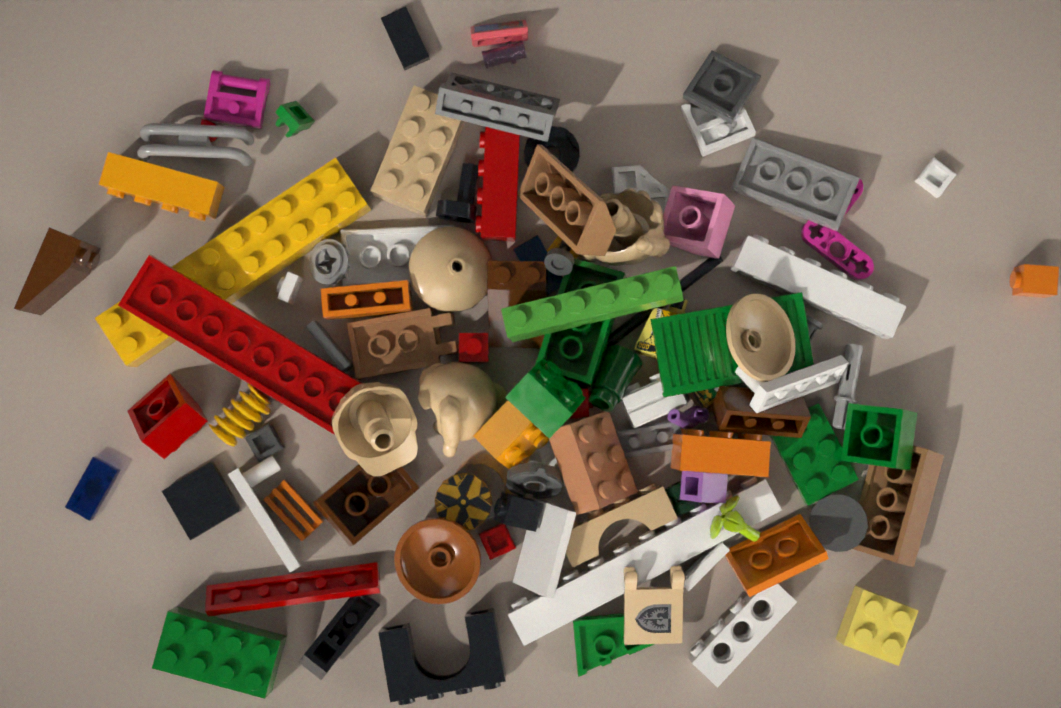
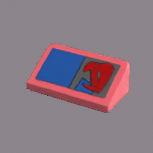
M526 20L470 27L472 45L474 47L528 40Z

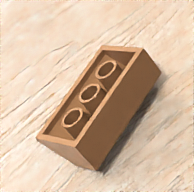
M537 144L517 196L577 254L605 256L616 232L605 201L543 145Z
M913 446L910 470L869 465L859 504H861L867 514L868 529L865 538L858 546L853 548L854 550L914 567L944 455L929 449Z

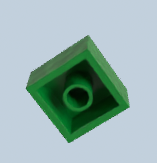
M542 358L505 398L550 439L571 417L586 397L582 395L583 392L576 383L567 381L560 374V369L553 362Z
M848 403L841 461L910 470L917 412Z

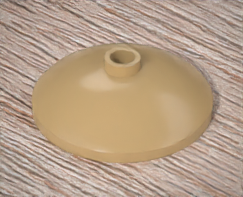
M441 227L427 233L415 245L409 260V276L415 292L426 304L440 311L459 312L473 307L487 294L488 260H492L485 244L472 232L459 227ZM453 262L459 263V272L453 270Z
M749 294L738 299L728 314L726 325L727 343L733 359L744 373L755 380L768 382L784 376L791 368L795 356V337L788 316L777 302L766 295Z

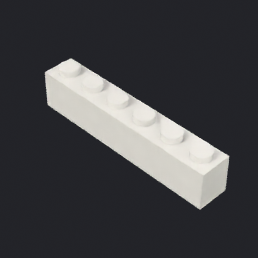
M753 234L752 237L748 235L743 239L731 266V271L785 295L802 292L805 304L883 339L893 338L906 309L905 305L899 303L900 299L889 293L878 294L873 291V286L861 281H857V284L847 280V275L838 270L832 269L829 272L820 268L821 263L811 258L802 260L794 256L795 252L783 246H779V248L773 247L768 244L769 240L762 236Z

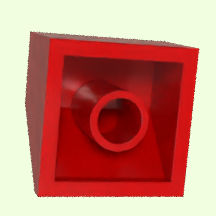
M171 373L127 410L141 442L163 459L167 458L172 452L177 451L181 444L194 433H197L208 422L198 403Z

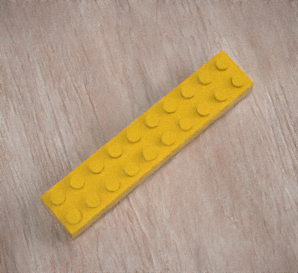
M335 157L173 265L172 268L228 302L234 303L313 250L319 242L331 238L370 212L371 208ZM119 302L95 317V320L126 366L138 367L177 341L118 306Z

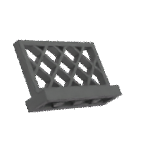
M451 72L446 83H442L439 87L435 114L548 142L560 99Z

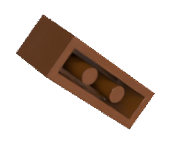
M719 386L712 405L718 431L802 438L811 418L804 396L756 413L749 406L755 394L750 388Z

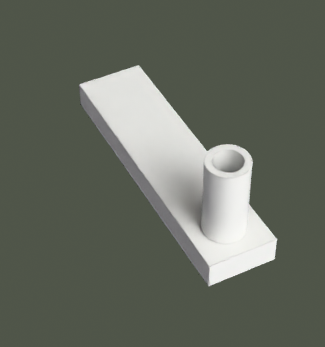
M840 355L768 382H761L751 378L739 366L735 373L755 393L749 406L756 413L838 383L849 362Z
M271 455L244 473L237 468L229 473L228 476L289 572H292L300 567L301 564L252 489V487L281 470Z

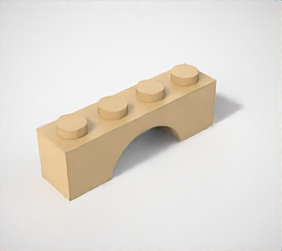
M654 483L639 489L640 495L630 499L627 496L613 503L614 507L606 511L603 508L593 510L586 514L588 519L577 523L575 519L566 550L571 566H577L598 556L599 541L602 533L609 525L618 520H637L645 524L650 530H654L678 519L664 487L661 485L656 487Z

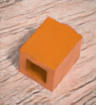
M1031 264L1014 267L1009 280L1010 287L1013 288L1012 295L1039 298L1058 295L1059 267Z

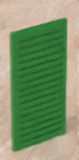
M802 292L772 297L771 299L777 302L788 316L795 337L794 360L791 368L785 375L814 365ZM733 305L650 319L663 397L744 383L735 373L738 365L730 353L726 338L727 318Z

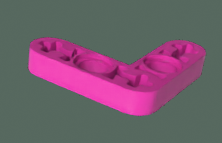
M861 179L858 181L845 215L863 192L864 185ZM809 220L805 222L801 229L802 240L853 280H863L872 274L874 270L873 260L839 232L822 226L818 232L821 237L816 236L812 239L809 236L811 231L808 228H814L818 224ZM833 242H839L844 246L845 250L842 257H834L830 253V246ZM852 252L854 256L850 259L856 263L863 261L865 263L863 269L866 271H861L857 274L854 271L856 269L855 264L849 261L844 265L842 261L846 260Z

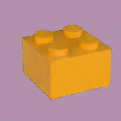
M509 401L473 435L507 469L518 464L528 463L530 456L537 449L544 447L549 441V438Z

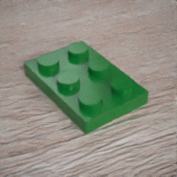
M819 403L808 407L811 418L802 438L769 435L807 506L859 480L850 462L841 461L842 447Z

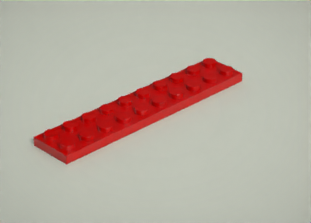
M148 255L118 306L334 435L332 417L340 400L353 387L363 384L153 255Z

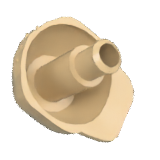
M379 382L363 383L353 387L340 400L332 417L333 431L344 453L350 459L356 460L368 474L383 476L410 463L417 456L418 445L415 434L418 426L417 418L408 398L400 388Z

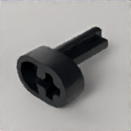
M463 163L457 201L438 200L436 217L462 223L475 222L477 207L473 203L478 178V165Z

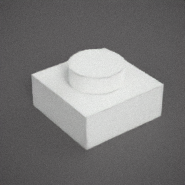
M287 272L286 277L282 276L276 292L279 293L277 299L293 305L303 278Z

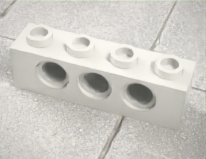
M779 584L751 597L747 595L744 599L738 598L729 609L731 613L724 620L720 618L710 628L711 634L705 641L699 640L691 648L690 653L692 655L689 657V660L718 688L797 601ZM759 600H765L766 610L761 614H755L753 611L754 604ZM740 621L746 622L747 629L745 633L735 635L733 632L735 624ZM718 643L727 644V651L722 656H716L713 653L714 647Z

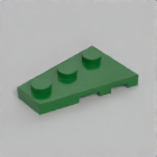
M624 613L578 617L573 620L578 677L587 674V671L600 665L602 667L612 663V660L621 656L631 655L654 645H624Z

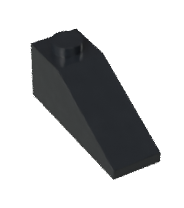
M368 595L350 597L304 653L299 663L322 680L380 604Z

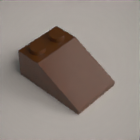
M49 227L14 309L43 315L90 275L91 270L97 267L100 261L99 252L101 248Z
M488 260L489 347L541 348L545 335L512 342L507 338L501 309L548 297V269L545 267L544 262Z
M358 464L312 503L349 546H354L420 488L402 466L383 476H372Z

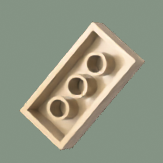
M414 85L370 191L376 198L427 217L465 121L435 114L438 94Z

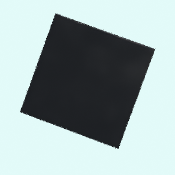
M214 461L209 462L162 490L189 540L195 539L242 511Z

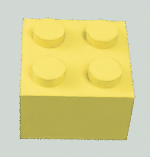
M855 585L836 640L847 647L899 666L919 610Z

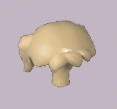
M627 188L620 194L608 192L599 196L606 203L616 232L605 256L581 255L585 261L593 262L599 260L611 266L635 265L643 262L649 256L659 258L666 254L670 248V242L664 235L662 208L658 202L650 200L647 192L639 190L636 193L633 188Z
M460 362L436 363L425 368L420 375L418 400L423 409L432 408L437 419L432 427L436 433L443 436V453L447 457L455 455L460 441L473 439V435L506 403L505 397L507 393L503 386L493 382L484 371L470 364Z

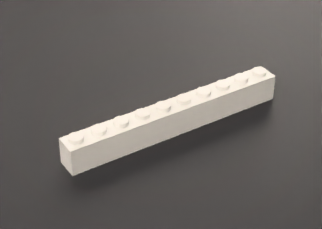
M753 476L741 482L742 488L732 493L730 489L727 490L726 500L735 495L740 497L738 504L732 511L736 510L739 512L745 523L750 526L782 510L766 479H757L756 476ZM705 503L699 504L689 510L691 515L683 519L677 516L678 519L665 524V528L655 533L654 530H650L638 537L640 542L632 546L625 543L613 550L615 555L605 560L603 556L594 559L587 564L589 568L583 572L578 573L577 570H574L562 577L563 582L557 585L553 599L538 594L529 600L525 596L511 604L512 609L508 610V616L523 645L525 646L624 594L625 567H635L637 586L666 572L671 566H677L738 534L739 532L727 531L722 526L720 533L715 539L710 537L712 520L716 515L721 516L722 513L719 507L723 503H712L708 506Z

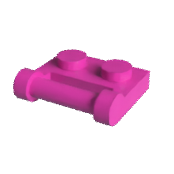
M213 70L210 77L203 118L209 121L262 129L267 95L270 91V79L260 77L259 80L225 75L223 71ZM222 86L254 90L257 93L256 97L220 92V88Z

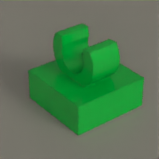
M297 101L281 104L275 112L280 117L276 121V126L280 127L286 124L289 127V131L285 135L287 138L297 135L300 131L309 129L315 122Z

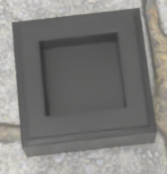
M272 423L245 437L258 462H262L285 448Z

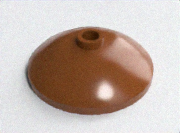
M429 518L415 523L402 535L395 550V569L400 582L410 594L427 603L447 604L461 599L473 588L480 574L481 554L475 539L467 529L449 519ZM437 552H444L446 559H440Z

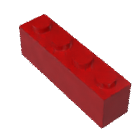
M486 127L485 131H480L479 147L485 148L484 159H479L478 176H483V187H478L477 204L482 205V216H476V233H481V239L486 241L516 242L520 135Z

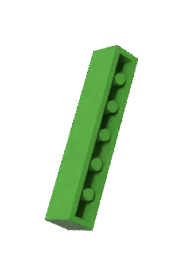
M676 266L502 308L501 311L507 338L512 342L681 302L684 299Z

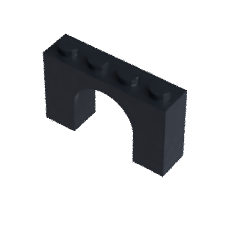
M490 608L466 613L465 622L470 645V657L459 671L449 675H436L421 666L415 655L410 623L381 628L378 634L390 703L398 701V705H407L416 701L415 698L427 696V700H434L444 697L446 692L455 691L456 695H462L472 692L474 687L484 686L485 690L498 688L502 682H506L495 609Z

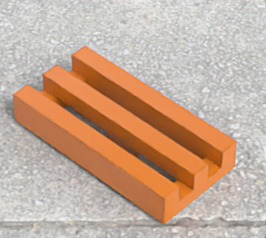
M286 479L263 499L301 541H304L324 522ZM285 489L315 521L312 525L281 493L282 490ZM275 497H277L280 500V502L292 513V515L303 525V527L306 529L305 532H303L299 528V526L287 515V513L276 503V501L274 500Z

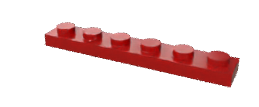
M378 562L207 585L205 612L209 617L380 593Z

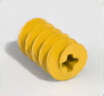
M249 383L247 386L250 393L247 394L239 391L242 401L239 402L231 399L230 401L234 409L230 410L223 407L222 410L225 417L222 418L215 414L213 417L217 425L208 424L224 443L232 447L238 444L236 437L241 439L246 437L244 428L250 431L254 429L252 420L258 423L263 420L260 412L266 415L271 413L268 405L271 402L259 389Z

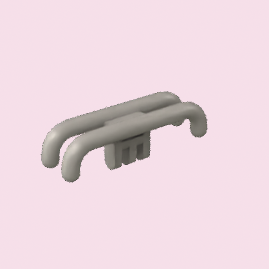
M151 123L144 125L140 130L142 139L147 142L152 140L153 135L179 136L178 145L147 144L141 146L137 151L140 161L148 162L150 156L235 159L244 166H249L252 163V158L247 152L234 147L212 146L209 137H229L240 139L248 146L254 143L253 135L240 127Z

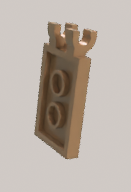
M427 308L347 323L356 379L430 367L433 364L441 363L440 356L458 354L459 342L442 343L439 329L456 325L454 314L445 313L433 316L432 309Z

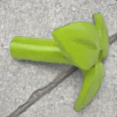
M738 495L726 500V503L719 507L722 514L721 516H714L710 526L711 539H715L718 536L722 526L727 531L739 532L753 542L759 539L760 532L746 524L739 512L736 510L732 511L740 499Z

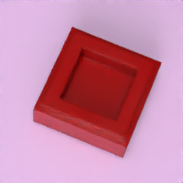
M503 523L478 534L490 560L516 549L511 534Z

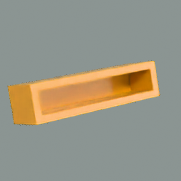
M111 152L107 153L98 184L107 189L106 194L124 199L125 195L135 197L134 202L146 206H151L152 202L162 205V210L178 214L179 210L189 212L188 217L200 221H205L206 217L216 219L225 188L219 182Z

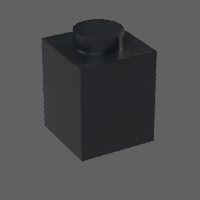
M502 492L500 498L495 503L494 519L505 525L536 532L543 503Z

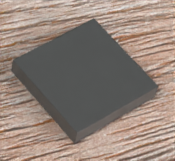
M712 50L683 93V99L733 124L760 82L761 75Z

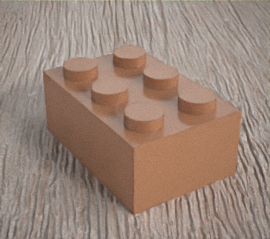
M604 411L564 425L549 439L576 515L603 508L638 492L609 412Z

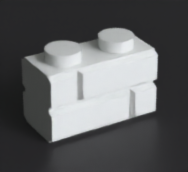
M660 373L649 377L651 383L640 387L639 382L627 387L621 403L632 428L664 416L672 409H680L687 406L683 394L663 397Z

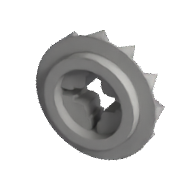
M326 239L319 242L310 254L309 268L311 274L322 284H337L340 279L346 278L344 274L347 269L351 268L348 265V258L351 255L346 252V246L337 240ZM330 257L337 258L332 267L323 266L330 261Z

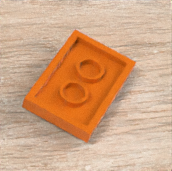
M801 514L761 532L759 539L755 542L747 539L728 548L730 551L725 555L749 597L829 559L827 551Z

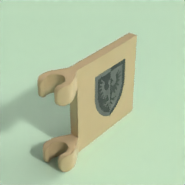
M681 566L670 567L671 587H637L635 567L624 568V645L682 643L685 574Z

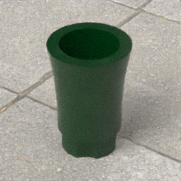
M608 346L605 350L598 375L591 387L592 391L588 399L589 402L602 411L612 412L617 403L621 401L633 377L642 367L643 362L635 352L623 346Z

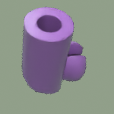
M692 406L683 412L672 409L668 413V420L684 429H692L699 423H705L709 418L708 410L704 407L700 408V406Z

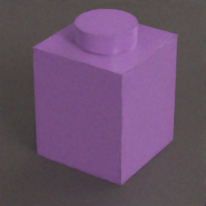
M682 471L680 500L726 503L728 474Z

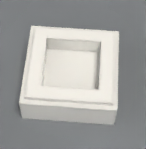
M932 158L915 179V182L938 198L957 174L936 158Z

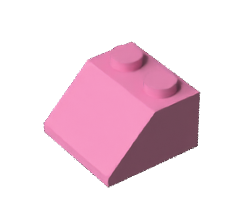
M672 185L663 214L664 235L669 240L671 246L692 254L719 259L735 205L722 193Z

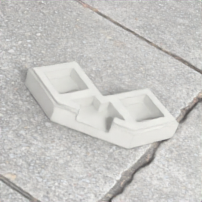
M641 165L612 167L614 194H620L627 188H633L636 193L639 190H643L649 194L650 200H655L660 204L664 214L670 190L666 186L659 183Z

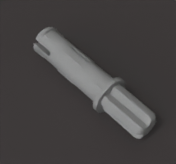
M846 344L844 358L849 363L840 378L838 396H834V400L837 402L833 427L845 430L848 403L857 404L855 394L864 348L857 344Z

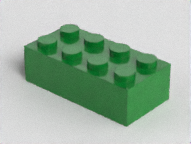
M574 258L575 263L572 271L568 275L563 276L558 295L627 277L625 272ZM615 318L545 334L536 364L544 358L546 361L553 362L560 369V374L565 379L592 387L598 375Z
M176 606L167 611L152 669L265 699L273 690L287 635L216 616L208 617L205 613Z

